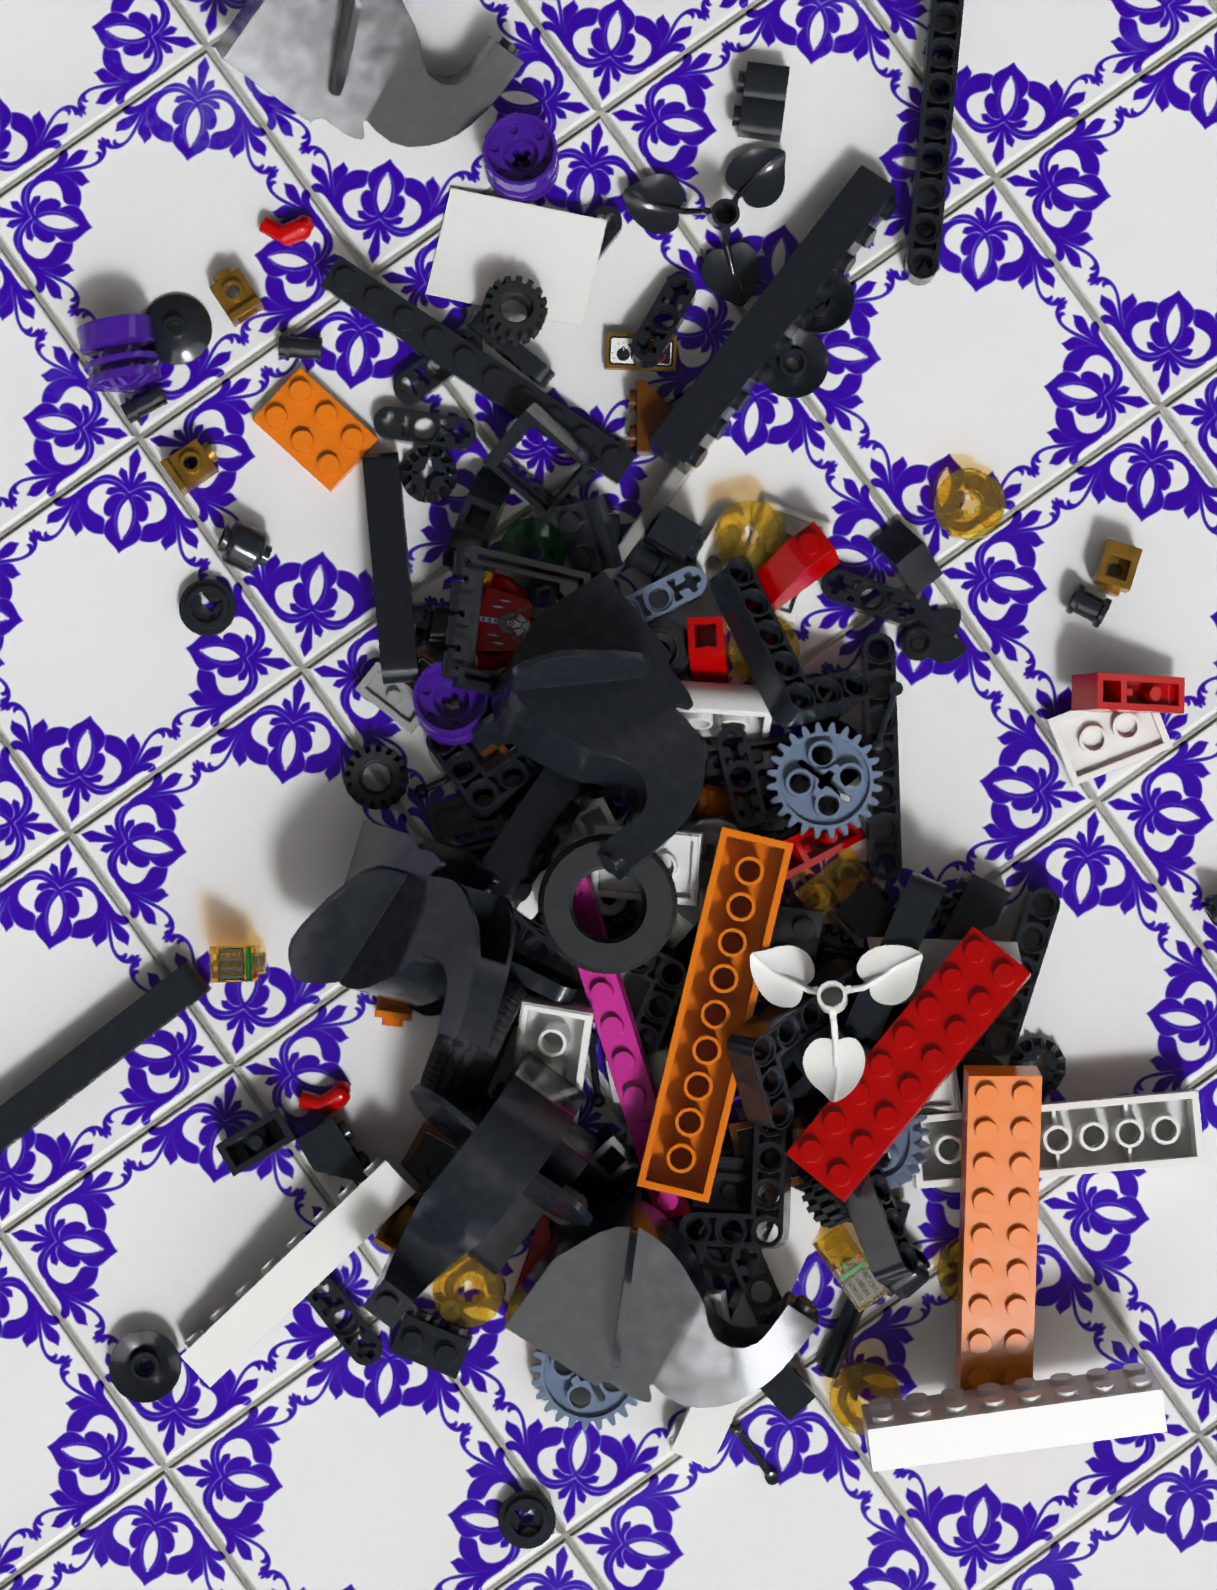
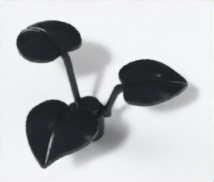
M764 147L752 149L738 155L731 161L725 174L727 185L737 192L732 200L727 198L720 199L712 204L710 208H682L681 205L685 199L683 187L677 179L667 174L647 176L623 191V200L633 220L646 231L655 234H666L674 231L679 223V214L707 215L710 225L715 229L723 231V249H714L705 256L701 266L702 279L713 294L737 307H742L749 301L756 289L760 266L755 250L748 243L739 242L731 247L729 246L730 227L736 224L740 217V209L737 204L741 197L748 206L753 208L768 207L778 200L785 183L786 153L782 149Z

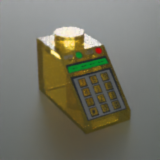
M260 945L210 946L211 983L261 981V974H267L266 952H260Z
M843 1224L813 1243V1246L858 1312H861L889 1293L886 1287L878 1283L874 1278L867 1259Z

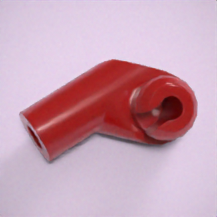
M300 215L297 219L285 224L266 216L259 231L285 246H291L310 237L314 223L306 215Z
M339 1080L333 1083L332 1089L322 1095L303 1090L298 1107L322 1114H332L347 1105L351 1098V1087L347 1082Z

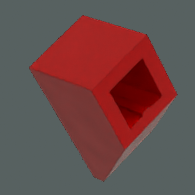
M724 617L687 618L688 654L692 681L730 683L728 633Z

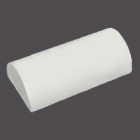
M680 680L689 692L693 706L689 710L676 709L702 737L717 738L719 732L727 726L742 728L749 740L769 737L772 717L756 685ZM733 734L727 735V739H735Z
M545 996L525 998L521 1004L512 1072L527 1052L530 1051L583 1091L594 1009L587 1004L575 1000L570 1005H564ZM579 1109L577 1115L575 1116V1118H574V1120H573V1121H574L575 1123H577V1124H578L580 1109Z

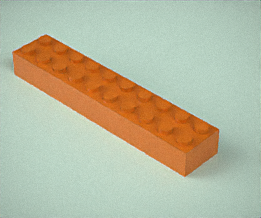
M721 827L637 1178V1186L709 1203L737 1085L727 1053V1040L736 1028L753 1017L759 990L752 977L750 955L752 952L769 949L793 843Z
M964 1065L955 1388H961L963 1391L978 1389V1386L984 1383H997L1001 1386L1014 1384V1381L1017 1379L1033 1378L1042 1075L1037 1066Z

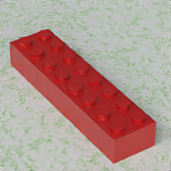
M973 926L867 1054L863 1075L852 1092L837 1102L829 1100L787 1151L786 1155L845 1203L1029 980L1031 972Z

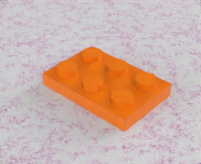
M299 368L252 418L253 422L330 492L362 460V455H366L379 442V439L302 368Z

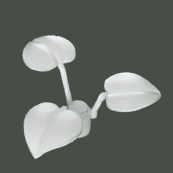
M883 945L872 948L857 963V973L865 983L853 986L847 985L845 987L837 981L824 982L820 987L808 986L814 978V964L811 957L804 950L795 946H777L763 951L752 952L750 955V968L758 990L771 1004L782 1008H792L799 1004L804 991L809 994H816L820 1008L830 1014L832 1040L828 1038L814 1040L805 1050L803 1067L809 1081L831 1102H837L852 1092L860 1081L865 1068V1054L859 1041L851 1037L839 1039L837 1014L845 1009L848 1002L847 995L849 993L865 991L869 988L871 997L880 1004L896 1005L905 1001L916 987L923 955L916 949L902 945Z

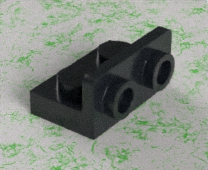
M415 1308L414 1312L407 1310L390 1352L456 1379L473 1337L467 1335L468 1329L453 1322H448L447 1327L434 1322L435 1315L419 1308Z

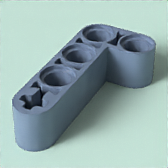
M687 566L625 596V598L647 623L655 618H662L698 600L706 589V575L695 566ZM689 575L692 580L698 578L700 582L697 583L696 592L686 588L678 593L681 600L675 601L674 591L668 584L673 582L676 589L684 584L685 576ZM657 590L666 593L669 599L667 606L661 609L652 607L648 600L649 595Z

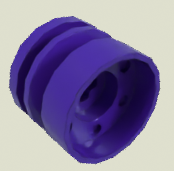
M525 113L506 115L493 123L485 135L482 150L488 182L496 194L504 199L522 203L537 201L548 194L556 183L559 172L556 138L548 124L535 115ZM519 160L523 163L528 160V167L519 165L516 168L515 161Z
M115 315L87 322L77 328L81 353L98 356V358L84 365V371L87 374H93L86 379L87 387L90 391L124 392L153 383L162 377L161 368L157 365H151L159 360L157 352L141 350V348L155 341L152 321L149 315Z
M443 661L435 662L422 671L414 685L412 699L419 725L428 737L440 744L457 746L469 743L474 740L471 732L472 728L490 715L491 704L489 695L452 687V680L441 677ZM454 700H458L461 709H454L452 713H448L445 704L451 705Z

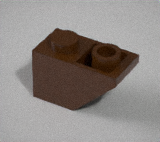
M636 380V390H629V411H636V425H630V446H637V456H657L651 451L649 439L673 408L645 380Z

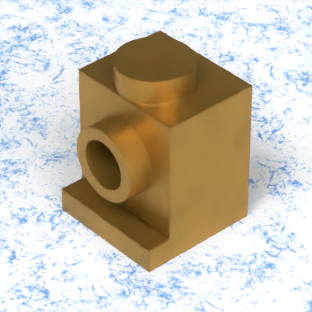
M230 267L213 276L214 284L209 286L234 327H237L264 309L262 302L239 268L232 272ZM236 286L240 289L237 297L231 298L227 296V291L232 287Z
M194 439L167 459L165 458L160 461L184 496L219 472L214 465L219 458L207 442L200 445L197 439ZM190 457H194L198 461L194 469H187L185 467V462Z
M1108 539L1103 543L1092 583L1100 585L1099 592L1119 597L1120 591L1124 593L1130 591L1143 549ZM1110 565L1119 567L1120 575L1118 577H1112L1108 573Z

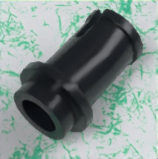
M287 333L286 336H279L278 357H285V361H289L290 358L317 359L321 361L323 338L291 337V333Z
M156 383L153 387L130 400L128 397L124 398L126 402L121 404L120 407L131 424L135 421L138 423L142 422L140 418L163 405H167L168 402Z

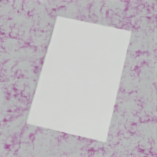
M451 188L426 294L482 306L489 287L492 288L495 281L499 279L502 283L504 277L510 275L511 281H515L516 276H523L522 283L527 284L528 279L534 281L532 286L534 290L538 286L543 290L541 298L546 296L547 304L545 308H548L545 320L582 327L607 220ZM507 300L501 305V310L527 316L526 307L516 300Z

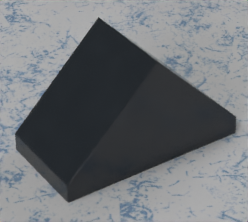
M899 519L870 541L914 596L918 595L943 574L924 542Z

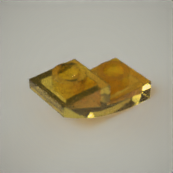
M849 847L796 890L795 894L806 907L822 909L825 914L871 877L872 874Z

